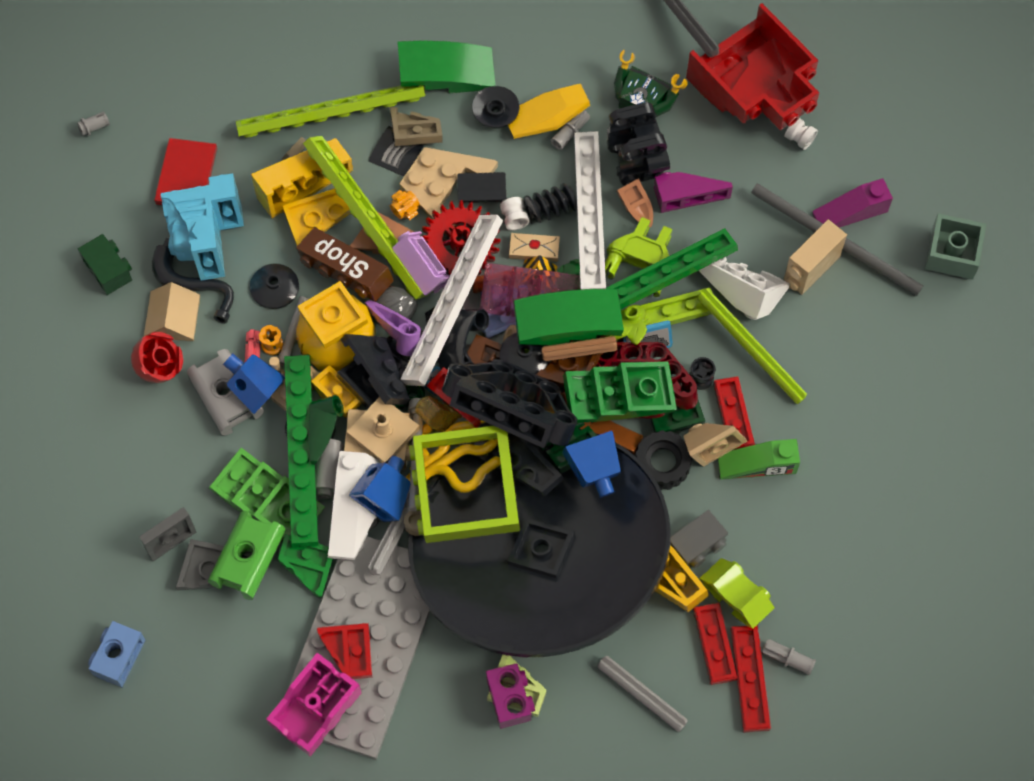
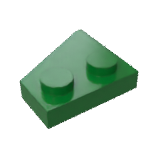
M285 534L277 561L316 597H322L333 559L328 558L329 547L321 544L319 546L292 547L291 535Z

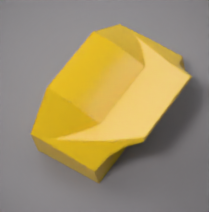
M329 365L311 380V384L322 399L337 395L343 404V417L347 418L348 410H355L362 403L336 377L338 371Z

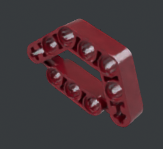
M617 342V350L602 353L596 367H615L620 363L669 362L671 375H676L671 377L676 406L682 409H691L697 405V384L663 343L640 342L634 345L632 342ZM665 413L636 418H660Z

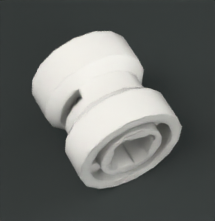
M799 118L794 125L788 127L785 137L790 141H796L800 148L806 150L815 139L818 130L812 126H805V122Z
M520 197L508 198L500 204L501 212L506 217L504 222L508 230H518L529 224L528 214L524 212L525 204Z

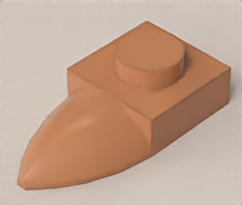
M639 179L618 189L616 192L626 211L638 222L641 217L651 220L649 227H652L653 208Z

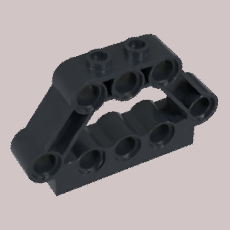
M498 359L488 363L467 365L454 363L449 366L442 387L445 395L452 398L449 406L542 448H545L548 442L560 446L570 443L578 419L570 412L561 395V388L556 383L507 361Z

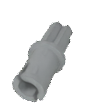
M584 110L564 124L561 130L550 139L551 144L556 149L562 150L575 137L574 133H578L590 119V115Z
M771 639L766 641L762 651L763 654L785 663V667L789 665L807 675H810L816 662L815 659L794 651V647L790 649Z

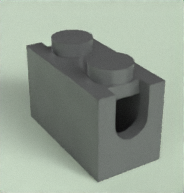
M707 510L671 536L670 545L689 568L693 567L695 569L705 562V557L712 551L716 554L726 546L725 542L727 539L725 537L728 535V532L710 510Z

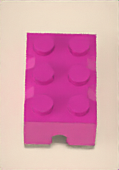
M316 653L289 686L284 698L266 720L272 728L311 757L323 742L327 733L340 721L343 713L361 695L360 684L344 672L339 673L332 663Z

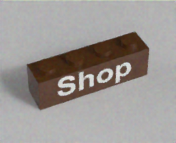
M316 227L296 247L301 257L300 261L304 266L309 269L312 267L317 269L325 278L331 277L337 283L341 281L346 289L348 287L353 289L364 299L367 297L376 302L394 281L388 266Z

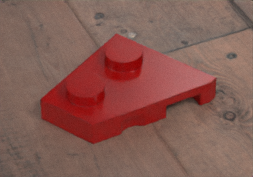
M368 623L317 628L320 639L341 673L344 672L352 679L373 678Z

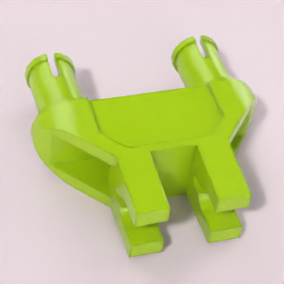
M641 217L633 233L622 236L608 245L606 250L608 256L605 261V277L609 273L608 278L613 279L621 262L644 269L668 257L667 246L671 240L673 229L663 226L657 240H652L646 237L650 229L651 220ZM661 290L655 292L653 297H659Z

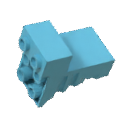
M233 173L209 177V185L161 193L164 217L166 218L167 229L170 235L168 248L171 255H176L179 261H195L201 281L225 277L220 230L244 226L242 204Z

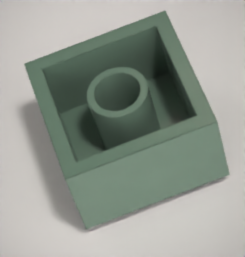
M938 213L932 227L925 269L973 280L980 265L987 224Z

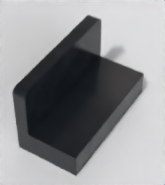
M505 172L459 173L457 175L458 203L460 200L463 203L502 202L507 199Z

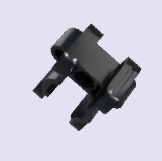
M646 102L620 108L609 115L610 124L607 128V148L611 153L618 154L619 166L616 167V174L622 185H627L637 179L640 182L655 179L656 176H659L664 171L670 170V160L666 150L667 144L664 135L659 130L655 119L656 113L651 103Z

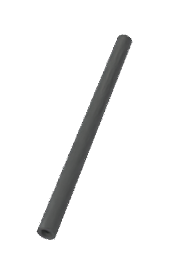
M757 183L754 186L751 194L814 233L823 225L820 221ZM846 238L843 251L917 296L923 288L922 284Z

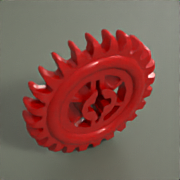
M460 200L458 208H456L453 201H450L448 210L441 204V214L433 210L432 216L434 219L426 218V223L430 227H422V231L427 234L425 236L422 235V237L445 270H448V275H451L459 258L457 254L462 252L471 233V230L466 225L473 229L481 213L482 206L473 211L472 202L469 203L467 208H464L463 201ZM455 224H463L457 227L453 226ZM446 232L450 238L443 242V233ZM457 236H458L459 238H461L462 236H464V237H465V241H464V240L457 241V240H456V239H457ZM494 238L481 266L483 269H489V264L486 261H495V257L491 254L499 253V248L494 247V245H498L501 239ZM450 245L451 249L455 251V256L449 253L444 246Z

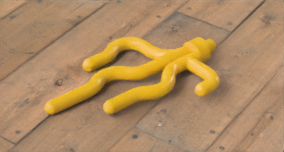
M461 421L451 425L445 432L472 429L474 427L468 421ZM426 423L423 425L422 435L429 434L432 431L431 424ZM498 439L488 440L483 445L464 444L456 447L449 453L447 452L450 445L439 446L432 454L426 448H423L426 481L431 476L441 474L446 477L450 485L458 492L468 493L475 490L481 485L489 472L501 465L500 457L495 456L477 469L472 479L464 483L459 480L455 472L448 465L466 454L477 456L491 452L497 447ZM410 474L405 476L408 480H410Z

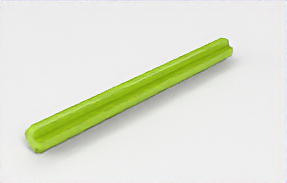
M706 288L701 291L697 297L698 300L796 404L801 403L806 398L807 393L709 289Z

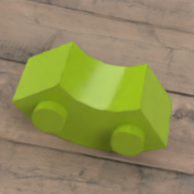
M720 558L699 579L719 603L724 600L734 610L731 614L736 619L753 629L775 608L770 601L771 596L764 587L757 586L743 574L744 570L737 562H730Z

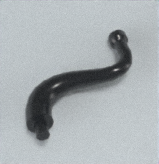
M169 238L165 239L163 245H157L152 258V271L156 280L163 286L173 282L191 291L217 290L223 292L224 300L220 309L216 310L214 319L219 323L226 324L229 320V311L234 301L232 287L218 279L201 281L200 278L185 277L176 273L172 268V261L175 255H171L169 251Z

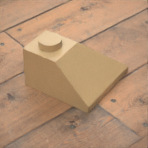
M710 423L697 424L688 430L689 433L683 436L690 456L703 467L747 442L746 438L734 426Z

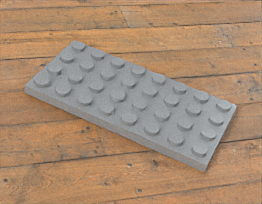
M367 536L355 560H337L290 685L316 653L332 663L334 668L341 673L320 639L317 628L368 623L373 678L353 679L360 684L362 693L353 705L343 713L336 726L327 733L323 743L377 760L430 610L420 596L413 579L409 562V550L396 546L382 574L379 576L372 575L367 570V567L381 541Z

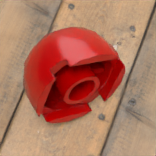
M152 332L135 344L131 354V363L135 373L141 379L150 383H164L174 378L181 371L183 365L182 350L180 346L177 347L172 341L174 340L172 336L163 332Z

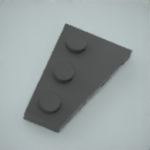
M190 539L176 585L177 591L214 587L208 583V579L224 546ZM246 552L241 558L247 559L253 552Z

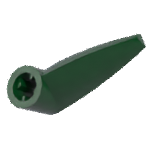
M337 395L312 401L310 404L309 454L310 461L314 465L320 459L331 439L336 419L342 417L344 413L342 401Z

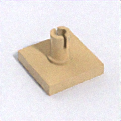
M379 397L347 431V436L381 463H388L390 457L396 456L420 430V427L394 405L384 404Z

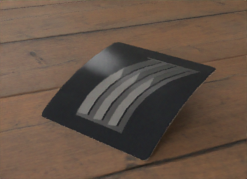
M388 126L375 146L369 162L405 176L425 144L395 146L393 129L391 126Z

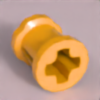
M267 325L259 333L262 350L267 355L274 356L282 350L283 339L278 327Z

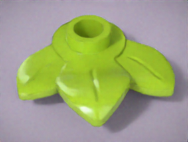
M631 305L625 310H621L624 327L622 336L614 337L618 340L628 336L629 340L634 345H637L647 332L645 325L647 314L642 306Z

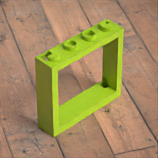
M487 426L413 436L414 445H409L411 461L416 460V470H412L414 486L418 485L419 494L415 495L416 510H421L422 519L417 520L419 535H424L426 543L520 531L507 431L496 426ZM498 439L507 517L431 527L423 448Z

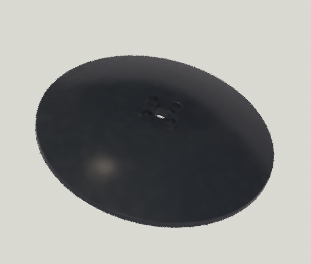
M616 442L620 473L616 477L610 478L614 493L600 498L595 484L583 488L572 469L561 474L564 480L546 496L513 478L520 531L426 543L424 535L414 536L409 534V562L418 592L431 613L449 631L466 642L490 652L515 657H548L574 652L591 646L609 637L635 617L649 601L664 574L671 544V528L667 505L658 483L637 457ZM531 443L549 461L546 451L551 448L549 447L541 451L536 444ZM466 454L448 466L455 472L459 480L464 483L470 481L477 469L486 461L476 455ZM498 468L489 472L481 485L468 493L456 491L446 477L441 474H437L427 487L431 527L507 517L502 471ZM544 544L548 546L547 551L543 553L535 551V548L539 545Z

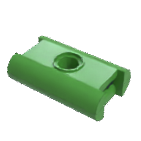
M241 511L209 576L208 583L220 590L225 585L241 591L244 599L253 600L286 528L273 521L272 525L257 521L252 518L250 512ZM253 552L249 558H241L244 553Z

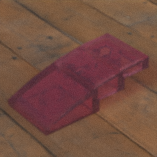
M486 263L480 309L486 310L488 314L515 317L514 300L539 294L581 290L580 275Z

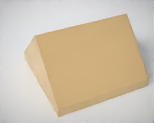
M173 282L151 291L144 337L152 332H163L172 336L174 340L194 341L200 294Z

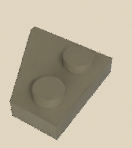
M390 107L395 146L442 143L440 119L423 116L412 111L410 115L398 112L397 107Z

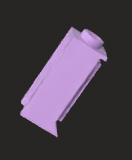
M407 231L398 237L397 240L399 242L392 249L425 296L431 291L438 293L445 287L450 275L446 274L447 271L422 236L420 237L422 232L410 233V231Z

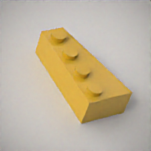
M334 138L327 141L349 173L352 172V159L338 140ZM308 150L251 174L256 197L271 218L284 212L282 205L309 197L332 183L324 177L320 166L308 155Z

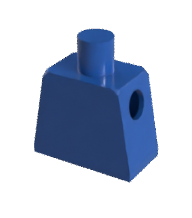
M232 353L223 363L234 374L227 382V386L253 414L260 409L285 379V376L256 355H251L244 363Z
M612 431L564 448L562 453L583 488L595 484L600 498L614 493L610 478L616 477L620 473V465Z
M391 456L388 463L370 465L349 496L383 522L399 521L411 486L410 480L400 474L405 462L397 456Z

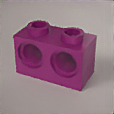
M517 663L486 671V680L500 729L531 721V712L535 711L532 696H526L524 687L528 686L525 671H519ZM504 678H512L515 684L510 688H506L500 682ZM512 703H518L522 706V710L519 713H511L507 707Z

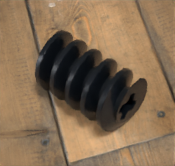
M565 183L560 184L559 189L553 186L550 192L544 189L541 195L535 192L532 199L528 195L524 196L523 199L525 212L528 214L531 224L533 218L538 223H541L542 215L547 220H550L551 212L556 217H559L560 209L565 214H568L569 206L574 211H578L575 194L571 186H567Z

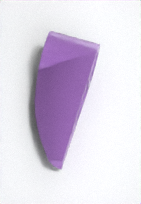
M366 301L365 305L375 320L397 341V352L404 356H412L420 340V327L406 317L375 301Z

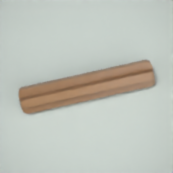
M614 336L543 346L542 357L544 361L612 352L617 350V342Z

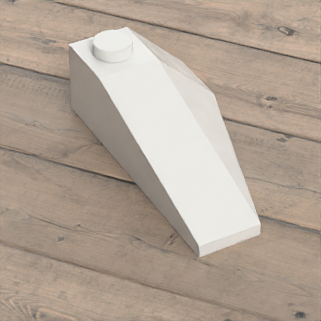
M726 257L699 270L736 309L743 312L747 318L754 320L769 315L790 286V283L763 270L761 274L747 270L748 265L744 263L726 262Z
M339 452L328 558L355 560L368 535V530L373 520L377 518V516L349 496L368 467L372 464L381 463L378 459L366 453Z

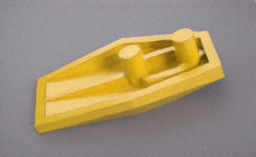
M581 83L543 93L521 104L517 118L508 126L514 139L558 130L588 108L590 102Z

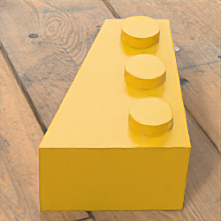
M670 545L665 571L655 592L689 612L708 597V590Z

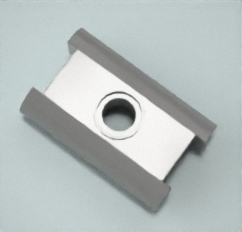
M223 349L217 351L218 357L198 368H196L195 364L187 370V375L222 435H229L233 433L232 427L254 416L255 420L264 413V410L260 407L253 414L231 390L226 395H220L221 391L229 389L227 382L234 375L223 365L231 355L229 350Z

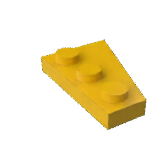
M335 188L282 205L296 246L302 242L314 227L326 232L351 214L348 205L337 195Z

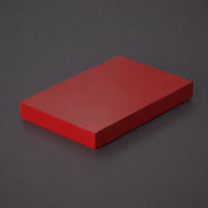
M169 138L155 195V204L162 205L161 193L209 185V177L212 174L217 145Z

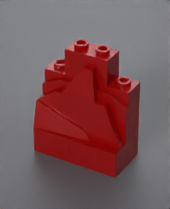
M763 3L758 6L755 20L718 44V55L710 58L705 53L700 57L694 50L689 54L686 79L722 113L729 111L742 123H745L750 118L752 120L757 118L763 112L779 130H782L787 125L789 127L794 125L800 116L804 113H811L817 107L820 92L809 81L816 75L819 60Z

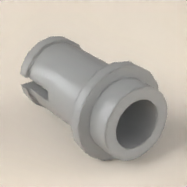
M104 111L87 119L81 118V121L77 122L83 136L86 134L90 136L91 132L110 125Z

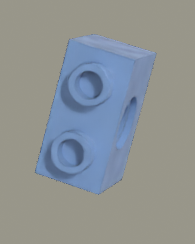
M112 621L110 627L104 629L100 639L102 643L98 651L92 653L88 665L93 676L123 687L143 647L145 638L141 632ZM121 649L119 656L109 658L112 650Z

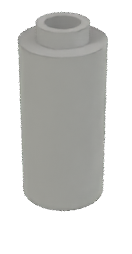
M330 439L326 449L316 463V494L319 498L331 499L334 496L339 452L344 450V444L341 441Z

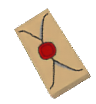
M511 233L509 258L526 260L541 255L550 262H558L560 236Z

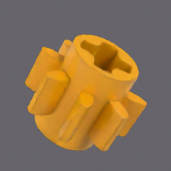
M399 190L391 196L393 201H391L390 209L398 219L407 218L410 221L419 214L417 209L420 202L411 191L402 192Z

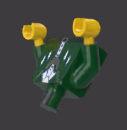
M623 50L619 56L622 65L618 67L614 81L615 98L619 100L618 108L648 102L653 105L656 117L669 112L679 96L678 91L687 87V80L684 79L682 84L677 86L676 82L680 77L679 74H675L671 78L670 84L634 66L629 69L628 66L634 62L635 56L632 53L631 59L624 61L625 50Z

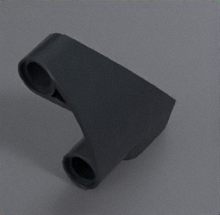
M434 308L425 313L426 323H428ZM461 308L437 359L441 370L443 367L448 370L449 366L454 363L463 365L474 364L465 350L469 332L485 331L487 329L489 315L486 310Z

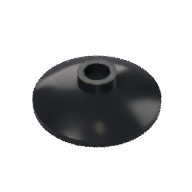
M502 86L484 88L477 93L472 103V111L476 120L489 128L508 126L517 118L520 109L517 96L511 90Z
M269 264L261 267L255 272L250 281V292L253 299L260 306L268 309H279L289 305L296 298L299 291L297 275L291 268L282 264ZM273 280L278 281L275 285L269 283Z
M514 333L502 343L499 357L500 360L507 361L537 374L541 369L544 370L549 361H544L542 357V347L548 345L518 344L517 333ZM521 349H528L529 352H528V353H522L520 350H521Z

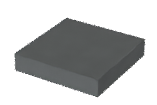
M182 507L139 536L147 554L154 562L194 535L196 529L190 515Z

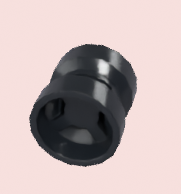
M699 357L692 362L689 375L697 384L698 390H705L712 385L716 371L715 364L706 357Z

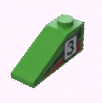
M797 439L768 441L728 452L718 458L720 480L796 474L800 465Z

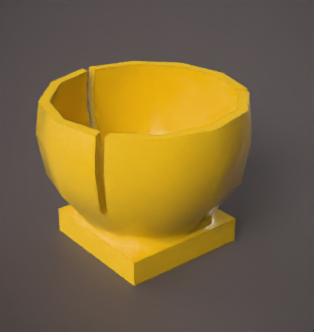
M341 281L297 306L300 313L295 335L302 355H310V363L318 370L323 371L330 365L334 370L339 371L354 361L355 353L350 346L345 347L340 340L345 334L376 336L377 330L367 306L353 295H350Z

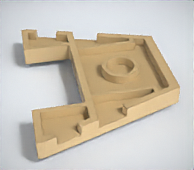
M424 147L401 180L400 189L405 192L411 191L420 202L418 207L422 208L429 215V218L434 219L432 211L436 210L441 214L440 205L444 204L457 185V175L459 173L495 172L498 167V161Z

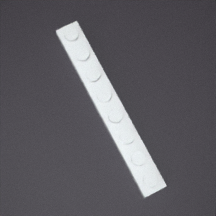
M598 132L574 133L581 290L606 289Z
M479 215L400 379L405 385L425 386L429 379L431 371L503 222L498 215Z

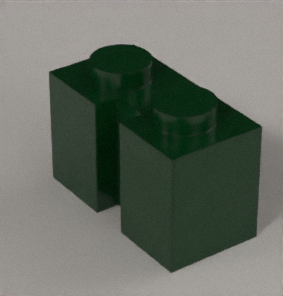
M104 234L77 248L83 262L95 276L106 295L132 281L129 273L132 267L125 257L122 259L117 253L120 251L112 239L108 241Z

